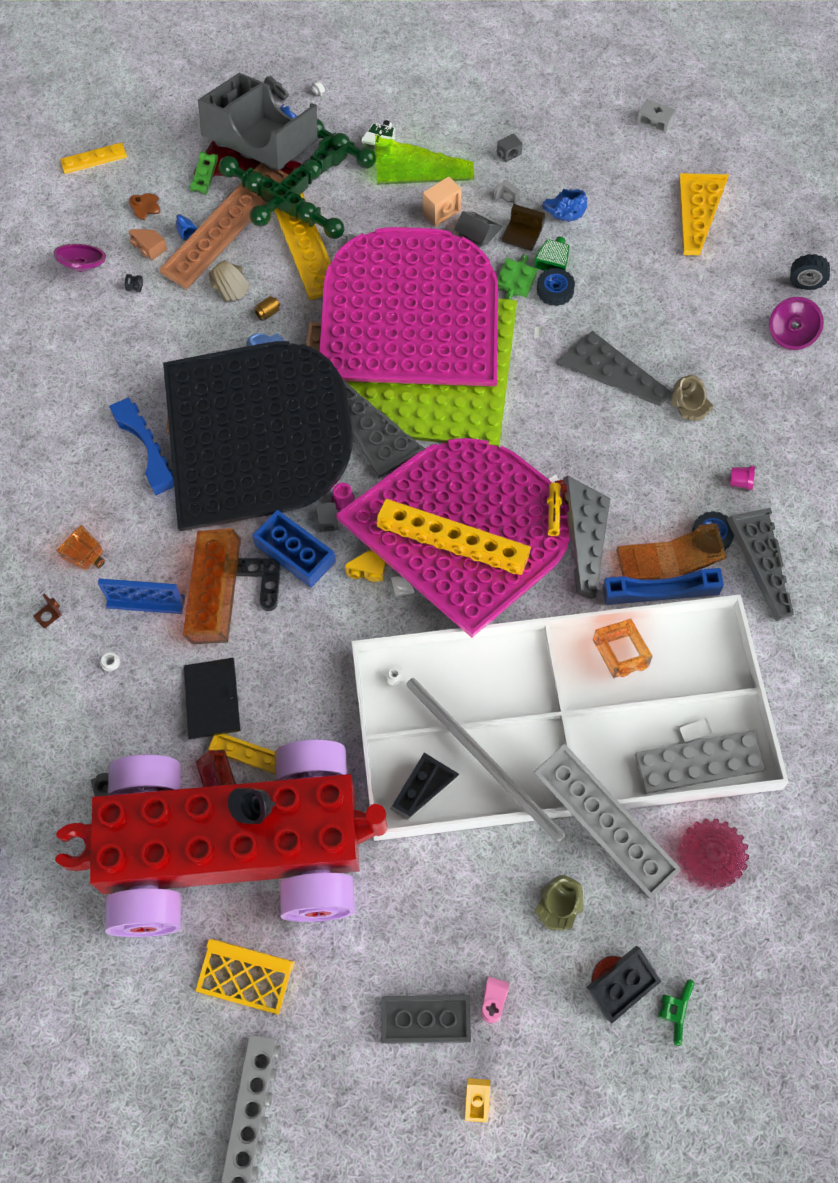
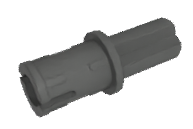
M272 76L265 78L264 83L270 85L273 94L276 93L282 100H286L289 97V94L280 82H277Z

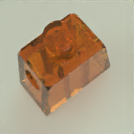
M82 525L56 550L63 560L84 570H87L92 564L97 568H101L105 563V559L100 556L104 552L101 545Z

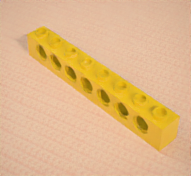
M385 499L377 516V527L384 531H391L402 537H409L420 543L430 544L438 549H444L456 555H462L474 561H480L492 567L507 570L512 574L522 575L531 550L530 546L389 499Z

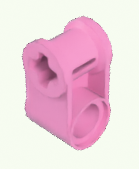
M488 977L481 1013L486 1022L495 1023L500 1019L510 982ZM491 1006L495 1007V1012H498L494 1013L493 1016H490L488 1011Z

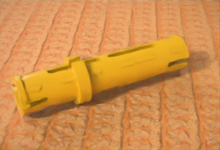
M559 483L549 484L547 505H549L548 535L558 536L560 534V505L562 504V498L560 497L561 485Z

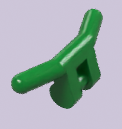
M691 979L686 981L680 999L663 994L661 998L662 1008L658 1011V1018L674 1023L673 1042L676 1046H681L683 1042L685 1014L695 985ZM671 1005L677 1007L676 1015L670 1013Z

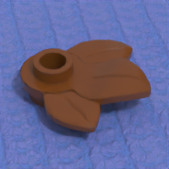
M154 194L132 195L129 199V204L134 210V214L142 220L146 219L147 214L160 213V207L156 203L159 197Z

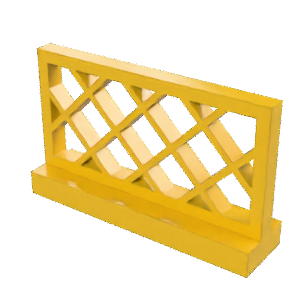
M209 939L206 947L208 948L195 991L279 1015L295 961L220 940ZM212 953L220 955L224 963L214 970L210 964ZM238 960L241 962L244 970L234 975L228 964ZM245 963H249L252 965L247 968ZM255 966H260L265 976L254 981L249 970ZM226 967L231 978L220 983L215 972ZM266 968H267V969H271V970H273V971H271L270 973H268L267 970H266ZM277 971L285 973L283 983L275 987L270 975ZM246 972L251 984L241 989L236 978ZM212 975L217 986L211 990L202 988L205 978ZM267 978L272 990L262 995L256 984ZM233 980L238 992L232 996L226 995L222 986ZM253 986L259 998L250 1002L246 1000L243 992ZM219 988L221 993L215 992V990ZM272 992L275 993L278 999L276 1009L268 1007L264 1000V997ZM240 994L242 999L236 998L235 996ZM261 1000L263 1005L257 1004L256 1002Z

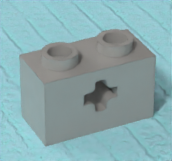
M646 99L639 110L637 123L666 134L674 121L676 110Z

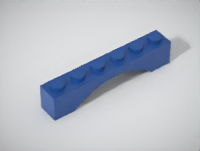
M128 397L110 405V410L119 428L134 434L146 446L148 464L145 475L155 495L157 496L174 488L173 470H168L167 466L169 464L165 456H160L159 453L162 451L157 442L153 443L152 439H154V436L150 429L146 430V421L143 416L138 415L140 411L136 403H132Z
M711 568L660 580H639L625 576L605 578L602 589L605 605L720 595L724 583L721 569Z

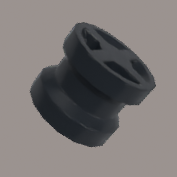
M127 274L125 277V290L141 292L143 277L141 275L133 276L132 274Z

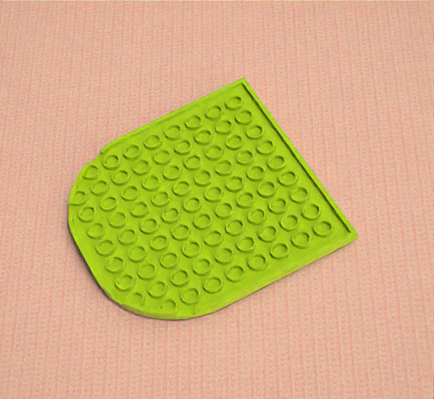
M498 298L497 386L345 382L414 440L447 443L450 439L471 438L489 441L488 445L499 447L517 300Z

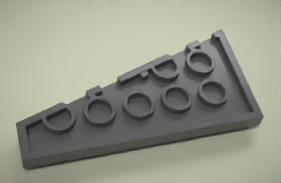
M343 380L348 395L353 435L379 478L400 467L418 452L426 450Z

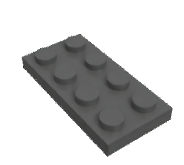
M470 995L382 996L381 1043H471Z

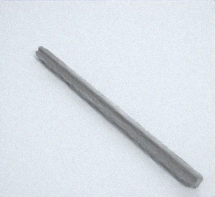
M411 678L406 684L412 693L556 843L563 840L565 833L415 678Z

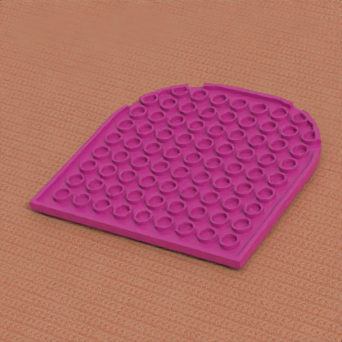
M386 227L354 237L338 250L326 271L323 291L320 352L334 364L344 381L497 386L498 281L490 260L485 253L465 237L460 238L451 234L452 232L433 228Z
M459 438L450 439L447 443L439 445L433 444L425 448L426 450L418 452L337 513L336 519L473 638L549 573L562 559L570 541L567 516L569 507L562 498V504L560 505V534L558 536L548 535L549 505H547V498L549 497V484L552 482L516 453L503 446L488 445L489 441L480 439ZM385 499L530 546L529 558L522 575L512 574L507 570L495 568L489 564L474 561L471 558L456 555L444 549H438L427 543H420L409 537H402L391 531L382 530L377 527V516Z

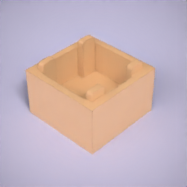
M450 177L423 192V215L435 227L461 211V188Z

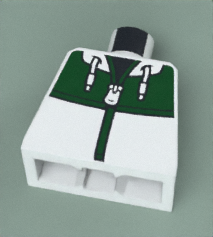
M385 120L382 124L373 123L362 138V148L368 147L377 155L392 157L395 128L391 127V122Z

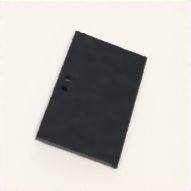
M234 658L184 665L188 739L241 731Z

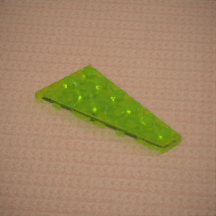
M375 134L377 185L441 182L447 177H450L453 181L474 180V162L458 157L453 158L444 155V153L432 152L426 148L408 143L403 144L396 142L394 139H385Z

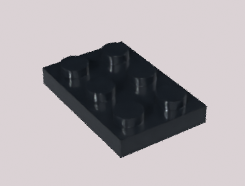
M635 946L586 988L607 1021L612 1024L655 988L661 980L641 948Z

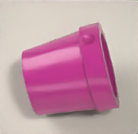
M755 466L732 467L730 486L744 488L749 491L753 490Z
M342 482L334 486L331 497L332 503L335 502L336 509L341 511L355 501V495L347 483Z

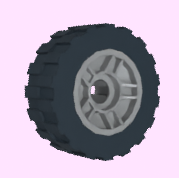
M807 254L800 256L792 263L790 281H792L796 288L816 290L826 285L830 279V263L821 255Z

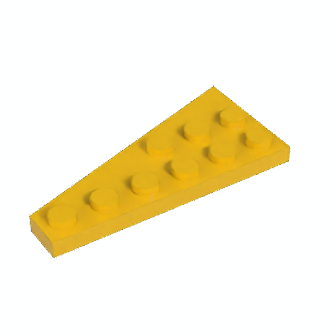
M680 173L679 188L683 255L700 256L729 174Z

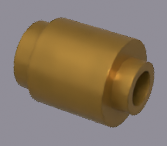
M269 296L256 305L254 312L260 320H266L280 311V303L277 298Z

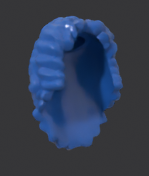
M563 189L556 198H546L543 201L542 207L554 218L570 222L582 218L587 208L588 198L583 190Z

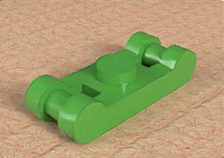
M200 152L196 172L190 185L191 191H201L202 194L207 195L218 160L216 154L208 155L206 152ZM206 161H209L210 164H209V165H205V162H206Z

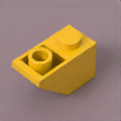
M368 550L346 563L345 571L346 575H349L350 578L359 579L361 577L371 582H378L384 580L387 563L375 552Z

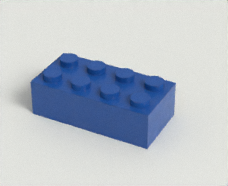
M276 510L252 535L254 544L258 549L270 558L277 560L282 567L310 588L336 562L333 550L279 510Z

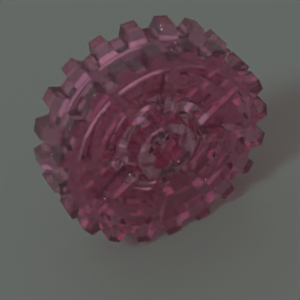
M715 818L712 822H709L708 819H703L702 823L697 821L691 828L689 827L679 840L678 844L680 846L676 854L680 855L677 862L683 866L681 872L683 874L687 873L689 875L688 880L690 882L696 881L699 888L703 885L706 886L707 890H712L714 887L717 890H722L725 886L730 887L742 877L743 871L747 869L748 865L745 863L749 860V855L745 851L748 850V845L743 844V835L736 833L738 829L736 827H728L729 823L726 821L723 824L719 823V820ZM711 850L715 852V854H714L715 857H714V858H712V857L710 856V855H711V853H710Z

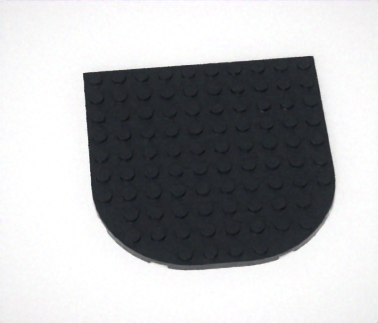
M274 341L163 362L179 531L273 515L276 510L285 513L301 509L327 494L343 475L350 460L353 446L348 395L338 370L321 352L304 344L298 345L289 341Z

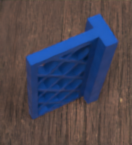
M102 578L98 580V585L107 599V609L183 614L185 595L180 594L176 584Z

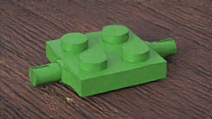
M525 254L521 256L520 262L508 258L505 259L497 279L498 289L506 292L504 299L511 300L513 295L526 298L528 296L538 268L526 265L528 256H525Z

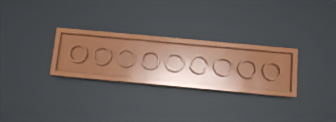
M262 162L253 170L278 183L288 176V174L281 170L267 168L266 164ZM241 183L159 269L160 273L187 290L251 222L249 217L251 209L257 205L264 206L268 202L264 201L261 196H257V193L250 192L246 187L243 188Z

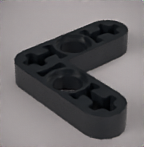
M231 558L226 562V571L231 576L262 577L260 591L261 607L265 611H273L277 607L281 572L280 564L277 560L273 558ZM233 564H237V567L233 571L231 567L233 566ZM251 564L258 565V569L253 572L249 571L248 567ZM261 564H263L264 567H267V568H263L264 571H261V570H262ZM271 564H274L276 567L273 568V571H269ZM269 581L276 583L272 589H267L265 585ZM268 594H271L272 602L267 606Z

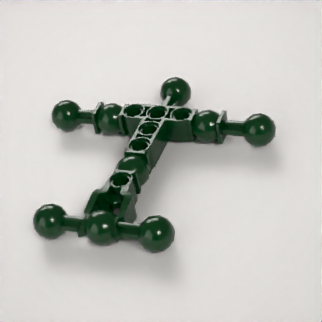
M317 119V139L323 138L319 142V148L314 152V155L310 156V159L304 161L299 168H296L280 183L263 176L260 172L253 171L251 167L247 171L239 168L238 161L231 156L223 157L219 162L218 168L224 177L231 178L236 176L240 178L243 188L246 187L250 192L257 193V196H261L264 201L268 202L264 206L257 205L251 209L249 217L255 226H266L271 219L270 213L278 208L286 214L294 216L296 219L298 218L303 223L309 224V227H313L315 224L323 227L326 236L331 239H338L345 231L343 222L339 218L332 217L327 219L321 215V208H316L311 202H305V199L301 198L300 194L308 188V185L313 180L319 178L320 174L332 166L340 165L347 157V153L356 157L359 166L368 169L374 166L376 162L375 152L368 147L362 149L355 147V143L350 142L349 137L344 133L339 132L336 134L335 132L332 134L325 130L323 122Z

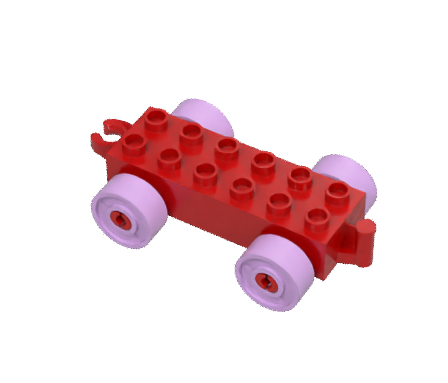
M303 740L279 747L275 751L276 781L181 789V764L178 760L161 755H133L116 759L109 764L108 796L92 797L91 824L71 823L57 831L56 837L62 842H68L76 837L83 839L85 847L82 853L77 856L61 853L55 857V861L63 868L71 871H82L90 868V884L102 894H110L106 897L105 933L112 936H161L181 930V894L167 889L287 878L280 882V910L282 919L294 922L330 921L345 918L355 913L353 877L340 873L360 872L358 844L374 836L384 835L388 825L386 811L380 804H371L366 813L356 810L355 788L351 774H347L346 750L342 744L334 741ZM251 788L264 790L269 794L271 801L276 802V805L272 807L271 814L261 824L238 822L232 817L228 808V798L234 789Z

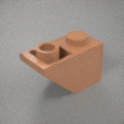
M131 229L128 231L130 243L135 248L138 247L144 257L148 256L153 260L168 250L165 239L155 230Z

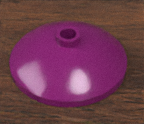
M66 244L54 250V258L57 262L78 272L97 268L106 260L104 251L86 244Z
M791 297L783 300L774 308L769 319V330L772 338L778 345L789 350H801L812 345L821 335L824 325L823 314L818 305L804 297ZM796 322L798 328H793L792 323Z

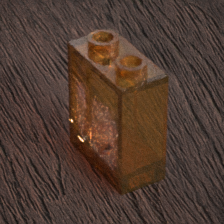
M631 618L595 630L593 642L613 678L625 677L631 672L643 671L649 667L653 656ZM629 636L640 656L619 662L608 642Z

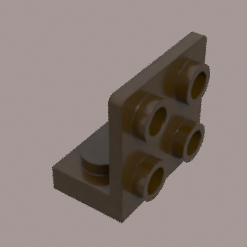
M513 204L511 220L502 237V242L533 251L544 227L545 213Z

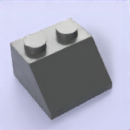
M462 211L454 230L459 232L460 237H465L466 239L469 237L473 240L474 244L482 246L488 245L502 226L476 212Z

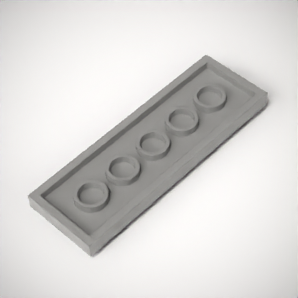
M754 730L635 753L645 794L766 770Z

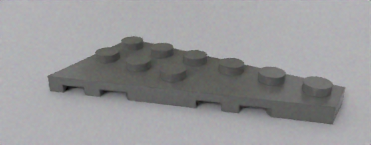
M591 331L557 361V365L561 367L565 366L570 368L571 371L585 374L591 379L622 389L623 392L637 395L639 398L658 406L668 399L672 393L594 331Z
M566 476L563 478V481L567 485L565 498L569 502L567 516L570 541H573L574 546L572 558H575L576 568L574 569L576 592L593 599L596 598L610 498L578 480Z
M771 508L732 515L727 518V521L775 621L792 617L794 612L791 598L785 588L787 580L781 570L783 561L780 547L773 533L775 529L774 522H771L770 519L772 514Z

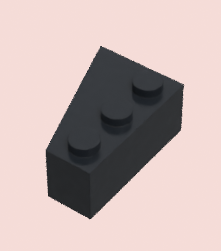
M424 752L390 809L408 820L460 774Z

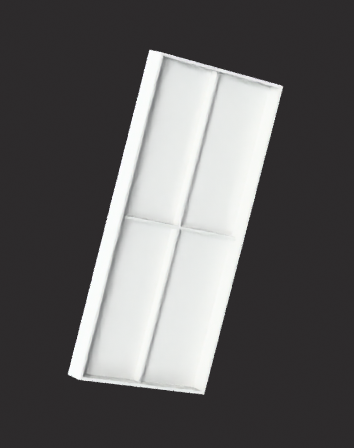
M741 594L490 624L473 638L461 628L352 641L370 806L371 804H380L384 807L388 825L386 833L382 836H374V841L535 821L412 693L406 684L411 678H415L550 819L573 815L533 772L563 743L567 745L625 809L783 790L789 783ZM394 665H400L401 672L406 677L405 681L396 686H389L387 678L383 676V670L391 669ZM707 718L712 733L685 742L679 728ZM755 731L766 768L765 771L645 794L635 758L636 752ZM425 752L460 775L407 820L390 808Z

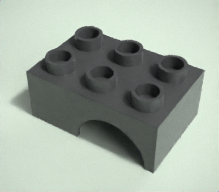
M237 73L198 99L201 136L215 141V144L219 147H228L239 152L244 158H253L260 161L271 170L284 168L286 163L297 155L304 153L305 149L317 141L316 104L311 103L308 109L293 119L284 114L276 105L271 94L270 85L242 73Z

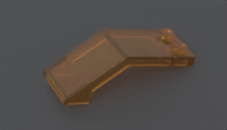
M718 524L699 525L697 530L669 542L618 546L616 549L622 576L639 580H660L679 577L727 558Z

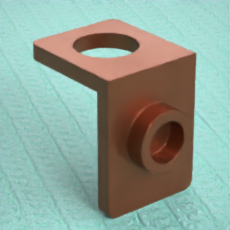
M44 593L42 596L48 604L33 617L43 628H47L62 614L58 610L60 607L58 602L54 598L49 599ZM44 612L52 614L49 621L41 620V615Z

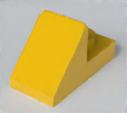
M467 1078L465 1121L488 1123L490 1080Z

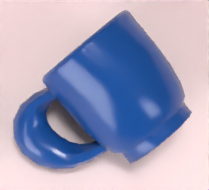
M177 214V232L183 240L187 241L197 230V227L189 218Z

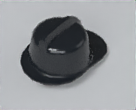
M234 789L228 798V808L232 817L236 821L246 824H261L271 814L272 807L276 805L275 801H271L269 794L261 789Z

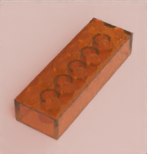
M233 528L197 531L183 636L191 644L227 643L229 640L241 538Z

